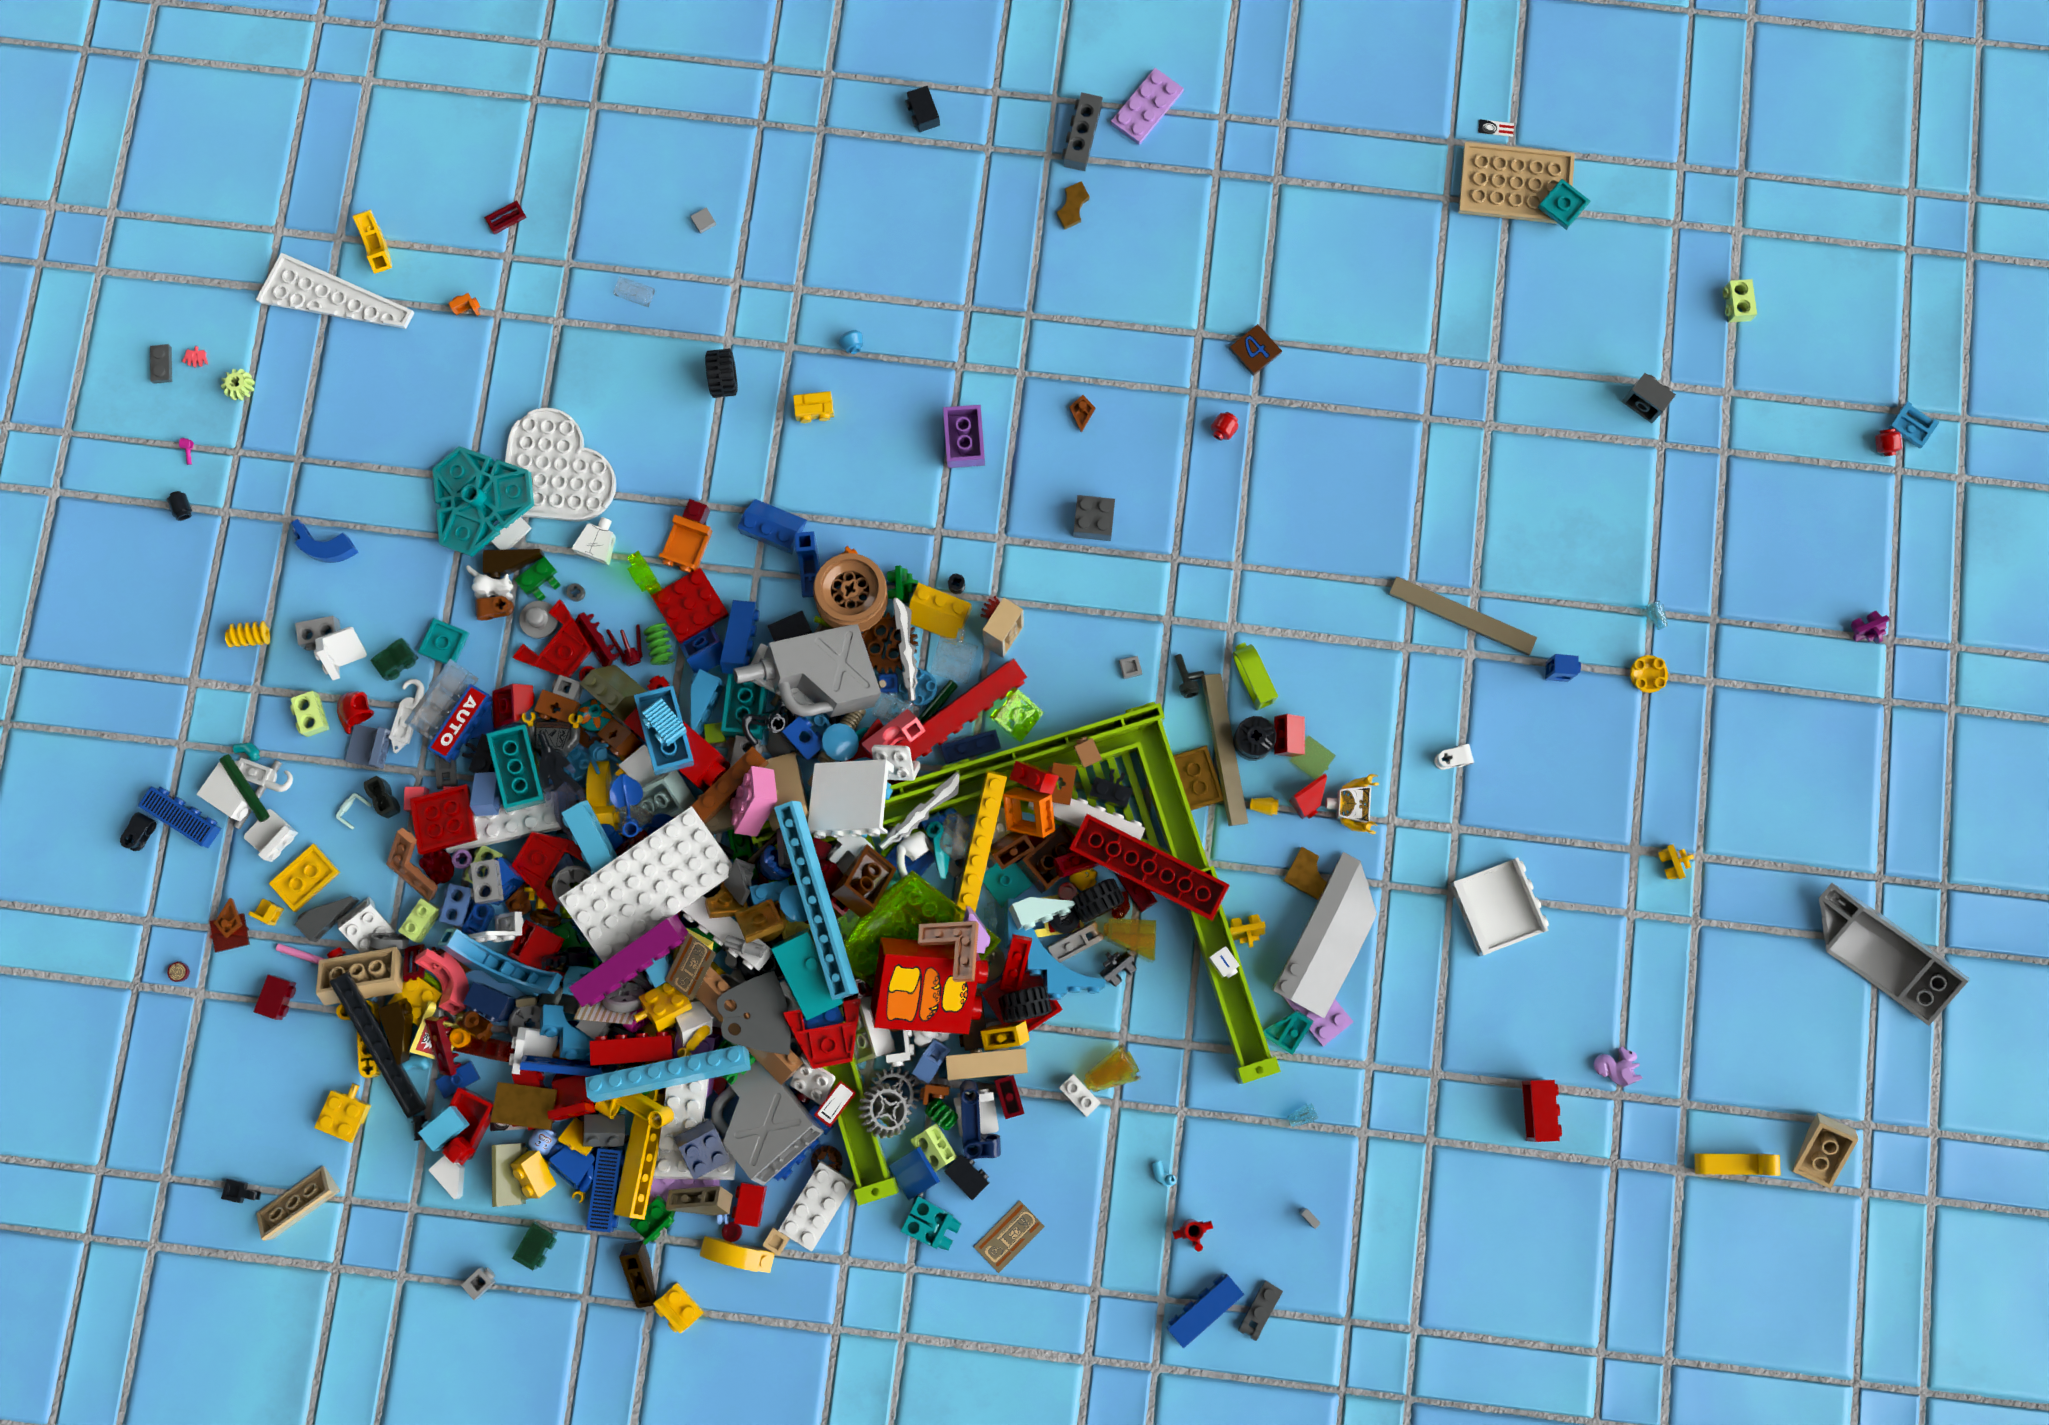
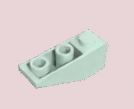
M1029 897L1012 904L1009 911L1017 929L1024 928L1026 931L1035 927L1037 922L1042 921V923L1051 921L1053 916L1057 914L1064 916L1070 913V909L1075 904L1074 901Z

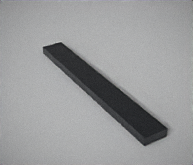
M347 971L330 980L331 986L406 1117L410 1118L425 1110L426 1106L403 1065H397L386 1035L350 972Z

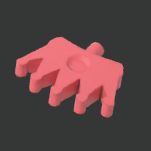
M195 346L194 351L186 350L182 362L186 363L188 361V366H191L193 362L194 368L197 367V364L202 367L203 361L206 365L208 364L207 353L204 350L198 351L199 347Z

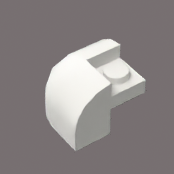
M844 835L843 838L837 839L838 842L830 850L827 859L830 862H834L844 874L866 844L873 849L874 847L862 836L852 837Z

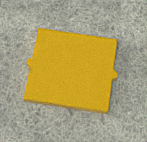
M577 1117L573 1119L558 1138L559 1142L585 1156L593 1148L591 1146H583V1121Z

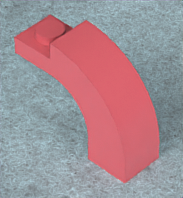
M428 948L418 954L414 963L432 972L441 984L442 996L438 1007L454 1016L466 1009L467 1005L463 1004L469 991V984L466 974L457 960L447 952L439 956Z

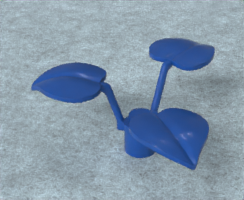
M620 774L613 781L610 788L612 804L617 808L626 806L627 819L623 822L622 830L617 829L615 831L612 825L601 824L615 852L620 850L624 843L623 837L618 833L627 837H634L638 831L649 827L647 831V836H649L674 819L668 814L659 813L653 816L652 824L646 823L639 826L638 821L635 818H631L630 805H637L641 801L643 789L638 781L626 774Z

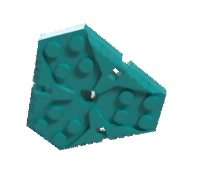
M460 446L432 468L435 503L440 505V509L436 510L439 544L451 550L473 557L485 545L495 539L503 528L507 529L510 524H513L516 519H519L521 515L534 506L532 477L529 470L498 459L495 462L489 456Z

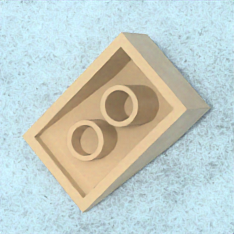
M1817 1113L1807 1131L1792 1171L1831 1189L1859 1140L1856 1130Z

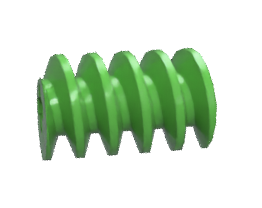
M666 623L652 625L643 632L647 636L645 638L646 643H649L647 649L650 650L649 657L652 658L650 660L652 665H667L675 661V659H669L673 652H667L672 645L665 644L670 641V638L664 637V635L669 633L668 630H662V628L667 626Z

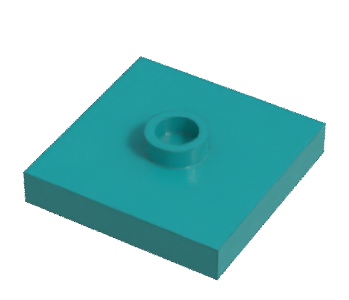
M1561 179L1537 208L1567 230L1588 206L1590 200Z
M433 618L417 653L454 668L470 633Z
M1017 862L1003 870L996 863L985 871L983 878L984 885L1001 908L1004 907V903L1008 898L1015 899L1033 886L1028 877L1017 866Z

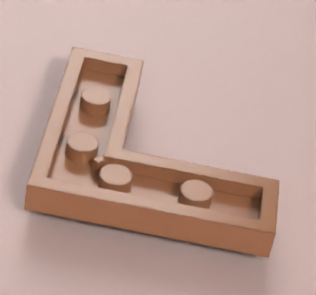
M402 827L396 833L386 865L430 901L435 897L438 886L432 879L425 876L418 867L410 863L417 839L412 833L407 832Z
M977 921L919 924L918 944L920 946L955 944L953 981H975L979 923Z

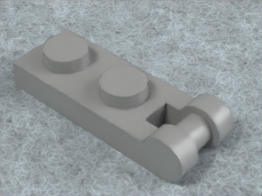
M1091 921L1084 927L1047 947L1051 955L1061 963L1102 941L1104 936L1101 932L1099 933L1096 921ZM1091 932L1092 937L1087 939L1085 934Z

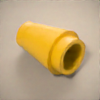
M1274 797L1251 798L1250 810L1270 816L1273 814L1277 815L1279 799H1274Z

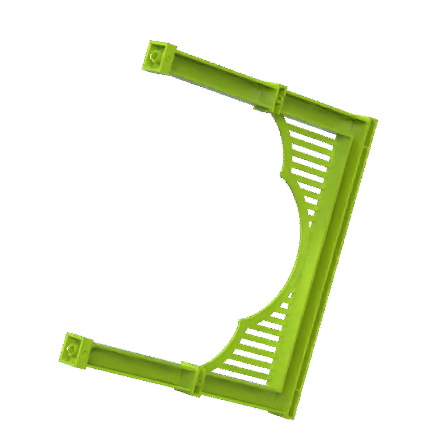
M1150 702L1125 711V714L972 761L964 759L957 763L942 766L940 771L917 777L914 781H904L891 785L890 788L893 789L889 800L885 799L883 828H894L898 823H903L908 814L920 803L925 804L935 795L932 792L958 772V794L930 810L929 817L938 811L941 812L952 807L957 810V820L976 814L986 770L1006 774L1007 780L1004 793L1015 787L1027 789V786L1009 779L1015 761L1032 764L1048 771L1049 766H1053V763L1077 766L1076 770H1078L1088 804L1095 807L1097 805L1096 800L1089 798L1092 787L1086 769L1082 767L1073 746L1077 745V740L1087 736V739L1093 738L1102 760L1091 764L1096 777L1105 780L1100 762L1107 761L1110 771L1111 769L1115 770L1113 776L1114 783H1116L1117 779L1120 778L1115 758L1122 756L1148 840L1141 838V841L1217 878L1214 866L1209 867L1163 727L1165 716L1160 703ZM1136 752L1168 851L1158 844L1129 753ZM1074 785L1071 798L1077 800L1079 797ZM1003 797L1000 806H1004ZM1020 800L1021 811L1035 815L1034 810L1028 808L1029 802ZM1128 802L1127 808L1123 812L1125 819L1131 822L1134 820ZM1105 804L1107 813L1113 815L1115 812L1114 806ZM1054 819L1055 824L1059 826L1063 824V822ZM769 820L765 821L757 837L751 836L753 844L757 848H760L776 833V831H772ZM946 821L943 822L944 826H947V825L950 824L949 822H946ZM1064 823L1076 836L1079 829ZM924 826L920 830H918L917 828L913 829L911 832V834H913L915 832L922 831L927 835ZM880 834L881 842L887 837V834ZM868 835L865 839L874 847V850L876 851L872 836ZM832 836L820 839L834 846L838 842V838ZM794 872L786 878L788 879L789 886H793L795 882ZM886 889L875 910L862 919L854 913L855 917L848 923L845 913L843 917L839 918L842 927L841 936L843 937L846 934L851 941L856 933L869 921L886 911H893L896 894H889ZM1222 904L1213 922L1187 909L1238 1068L1234 1070L1239 1084L1281 1072L1276 1056L1271 1057ZM1225 946L1240 965L1236 968L1238 972L1229 979L1227 976L1221 978L1208 959ZM853 1053L852 1062L823 1067V1069L835 1076L830 1093L840 1081L856 1092V1095L837 1119L857 1184L854 1193L857 1204L860 1206L897 1194L899 1189L895 1176H890L879 1135L874 1137L873 1131L866 1132L868 1126H862L861 1124L864 1122V1119L858 1118L862 1114L858 1107L863 1106L859 1101L865 1098L863 1094L866 1091L855 1054Z

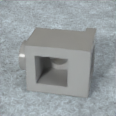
M559 675L558 679H555L553 682L552 693L579 702L584 688L580 685L581 682ZM567 687H571L569 692L566 693L565 689Z
M484 1267L478 1268L461 1286L473 1300L479 1299L496 1282L493 1279L495 1274L488 1267L486 1269ZM480 1278H483L485 1281L484 1285L479 1283Z

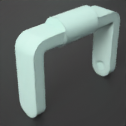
M353 793L349 799L344 801L339 812L336 814V818L352 830L355 827L341 817L351 807L356 797L367 806H372L371 803L356 793Z

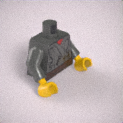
M531 712V720H527L526 713H523L522 720L527 723L526 727L529 732L532 748L534 751H537L540 757L541 749L543 748L537 734L545 732L550 746H553L558 753L567 758L569 752L580 741L579 724L583 721V716L578 715L577 722L574 720L575 714L573 713L569 715V722L536 721L533 724L536 715Z

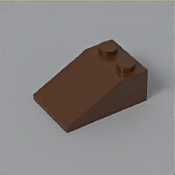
M1064 823L1035 847V850L1028 853L1017 863V866L1041 894L1060 879L1056 873L1057 868L1053 863L1054 859L1073 852L1069 848L1075 836Z
M866 844L841 877L832 895L862 919L875 910L897 868Z

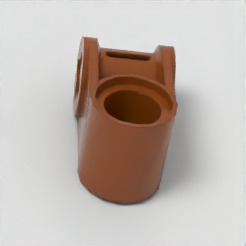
M504 596L476 599L477 620L483 621L509 616L514 611V604Z

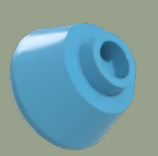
M857 330L844 333L839 339V345L847 353L856 354L860 352L863 346L862 333Z

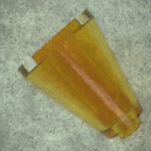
M1123 1043L1118 1045L1085 1074L1086 1079H1084V1083L1088 1090L1092 1089L1093 1092L1141 1079V1075L1137 1076L1136 1074L1139 1072L1138 1066L1130 1051L1127 1053L1124 1051L1123 1048L1126 1046Z

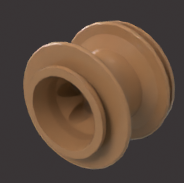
M856 553L839 554L826 561L816 574L813 583L814 600L819 615L831 628L858 624L860 632H863L876 625L884 615L888 603L886 580L881 569L871 559ZM863 583L865 586L859 587L858 584ZM839 584H842L841 588L836 589ZM853 588L854 593L850 592V594H847V590ZM861 595H865L867 599L865 601L859 600V597ZM840 596L843 598V600L841 602H836V597ZM852 602L855 604V607L848 608L847 605Z

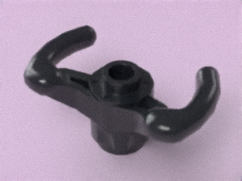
M779 699L775 708L759 716L745 714L742 717L743 733L747 740L755 746L758 744V740L750 731L749 725L751 723L760 725L767 731L777 733L785 727V719L783 718L785 709L788 713V725L796 719L795 714L786 708L782 699Z

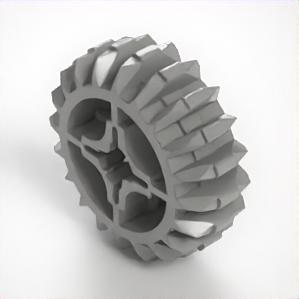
M890 1067L889 1074L886 1069H882L884 1076L876 1073L875 1075L879 1080H870L871 1083L875 1084L874 1087H876L877 1084L884 1085L882 1082L887 1078L898 1077L899 1080L895 1084L898 1087L897 1091L901 1090L903 1083L906 1082L910 1089V1098L905 1100L906 1104H911L912 1108H917L913 1101H920V1098L914 1096L921 1093V1091L914 1090V1087L918 1086L919 1083H911L915 1076L912 1075L907 1078L908 1070L902 1075V1068L898 1067L897 1073H894V1067ZM889 1107L883 1109V1112H882L881 1114L886 1113V1110H887Z
M886 1083L884 1085L877 1084L876 1087H870L869 1092H864L865 1098L859 1101L863 1106L858 1107L862 1114L858 1118L864 1119L861 1125L868 1126L866 1132L873 1131L874 1137L879 1135L883 1139L886 1136L887 1138H892L894 1135H899L901 1133L900 1130L906 1128L905 1124L910 1121L906 1116L911 1115L912 1112L907 1110L911 1105L905 1102L908 1097L901 1096L903 1090L897 1091V1086L893 1085L890 1087V1084ZM882 1095L890 1098L893 1102H888L886 1098L882 1097ZM889 1107V1108L886 1110V1113L881 1114V1113L883 1112V1109ZM877 1119L882 1120L888 1127L881 1125Z

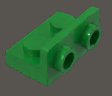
M659 1195L647 1205L645 1220L634 1218L629 1224L644 1238L642 1242L644 1245L649 1241L654 1242L661 1234L660 1231L663 1228H669L674 1222L673 1217L676 1211L666 1210L667 1202Z

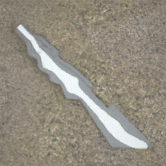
M894 598L896 630L900 629L901 643L898 647L901 663L904 668V672H902L903 681L908 692V701H915V687L918 684L916 674L918 669L915 665L917 660L913 656L916 647L910 643L912 610L898 598Z
M959 773L953 774L932 793L935 796L925 804L920 803L908 814L903 823H898L887 834V837L878 844L882 850L886 849L893 842H900L903 836L910 835L913 829L918 828L919 822L929 818L930 810L957 795Z

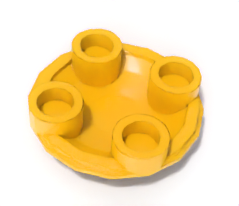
M1651 655L1642 656L1635 660L1630 669V678L1634 686L1640 691L1647 693L1657 692L1665 687L1668 679L1665 661L1662 658Z

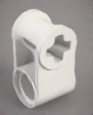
M1469 744L1444 750L1437 754L1434 759L1435 766L1441 770L1463 767L1474 763Z

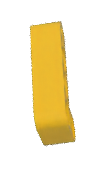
M366 1000L380 1025V1016L377 1010L379 1005L374 1001ZM342 1003L338 1005L336 1010L337 1016L342 1020L351 1021L350 1017L345 1015V1008ZM357 1031L359 1073L365 1078L378 1077L381 1071L374 1059L367 1061V1058L373 1057L367 1053L366 1045ZM373 1066V1070L368 1071V1068Z
M1694 1154L1695 1174L1781 1175L1780 1155Z

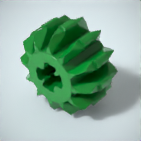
M934 1098L925 1109V1114L944 1130H949L953 1127L959 1118L958 1114L939 1098Z

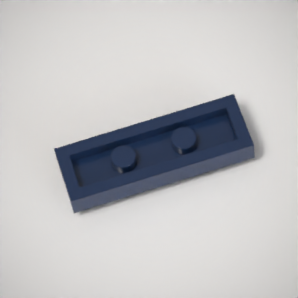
M996 729L940 745L945 764L1001 749Z

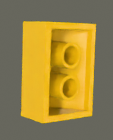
M918 583L909 608L912 610L911 625L958 643L972 610V605L969 602Z

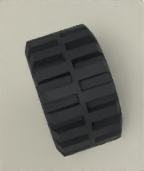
M731 349L707 351L705 366L711 396L713 398L736 396L738 391L737 374Z
M1107 879L1077 894L1071 901H1074L1075 905L1073 907L1081 922H1088L1118 907L1125 899L1115 880Z
M1044 986L1011 992L998 998L1003 1022L1005 1023L1035 1018L1052 1011L1047 988Z

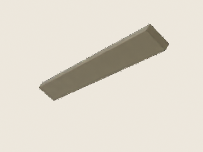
M1397 576L1388 594L1528 656L1531 654L1537 637Z
M1221 674L1203 675L1201 678L1228 826L1248 824L1222 677Z

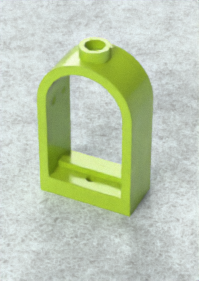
M1245 642L1235 646L1236 651L1233 652L1234 662L1256 711L1273 704L1278 698V694L1257 650L1252 644L1247 646Z

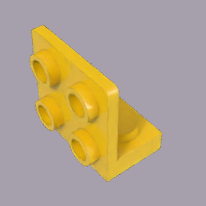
M678 1282L653 1303L656 1306L654 1308L656 1313L660 1317L665 1316L669 1321L668 1326L675 1333L678 1331L680 1334L688 1329L704 1313Z

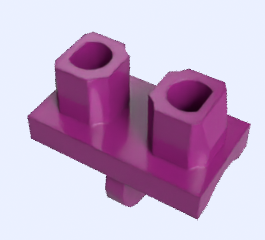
M1874 611L1867 616L1866 619L1869 622L1867 624L1861 618L1852 621L1851 628L1854 632L1853 640L1855 642L1866 638L1868 642L1873 640L1878 644L1883 641V635L1886 634L1885 629L1887 628L1886 622L1890 621V618L1887 615L1882 617L1877 611Z

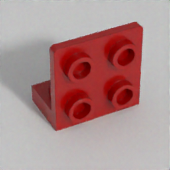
M576 1075L552 1081V1089L558 1090L554 1110L547 1111L548 1119L561 1121L595 1112L594 1102L587 1098L585 1077L590 1076Z

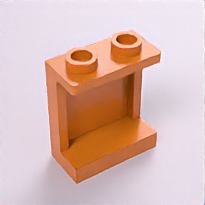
M674 515L672 520L674 525L663 552L659 553L658 557L662 564L669 567L675 565L680 567L681 571L690 573V571L693 572L698 569L713 531L709 526Z

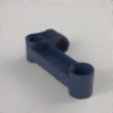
M965 1080L960 1085L964 1155L968 1159L997 1158L1001 1155L1000 1135L982 1134L980 1132L978 1087L975 1081ZM967 1091H974L971 1094H966ZM970 1145H975L974 1148H968Z

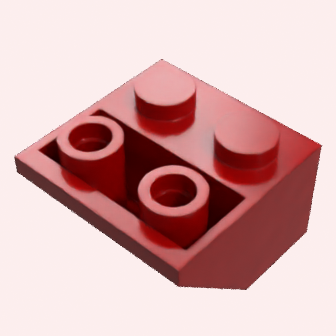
M526 919L522 927V935L516 936L507 955L530 967L548 971L550 966H546V969H541L542 957L557 953L565 939Z

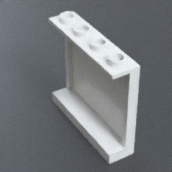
M886 759L814 763L808 816L810 833L818 839H824L826 836L843 838L844 835L861 837L868 834L869 836L877 837L880 834H887V830L883 828L888 774L893 773L894 766Z
M1519 858L1450 883L1479 957L1549 931L1548 920L1545 915L1542 916L1540 911L1541 903L1532 892L1534 889L1530 879H1527L1524 873L1526 871L1525 865L1522 861H1519Z

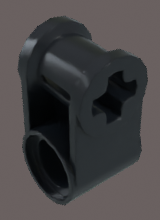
M140 812L135 813L121 835V845L132 851L142 850L150 835L154 832L157 821Z

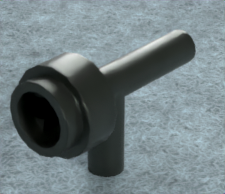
M1182 654L1176 655L1175 660L1183 684L1179 686L1180 693L1184 698H1192L1199 694L1198 683L1194 680L1202 679L1201 676L1205 675L1204 671L1188 673Z

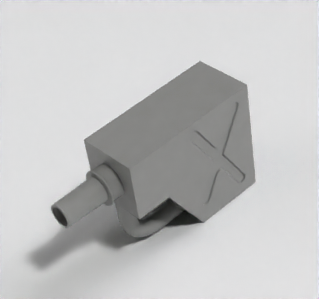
M858 624L771 642L768 644L764 659L761 658L759 663L733 669L734 679L737 684L758 679H764L765 681L771 679L775 693L780 692L786 708L793 714L802 717L826 713L829 717L872 708L881 694ZM798 688L814 704L803 705L798 703L793 697L791 689Z
M756 1060L752 1064L751 1070L746 1071L744 1075L738 1073L735 1083L732 1085L728 1083L730 1086L715 1099L711 1108V1120L716 1130L724 1139L723 1144L748 1177L764 1186L824 1133V1130L785 1082L780 1085ZM738 1095L739 1100L731 1122L728 1125L723 1118V1110L726 1104Z

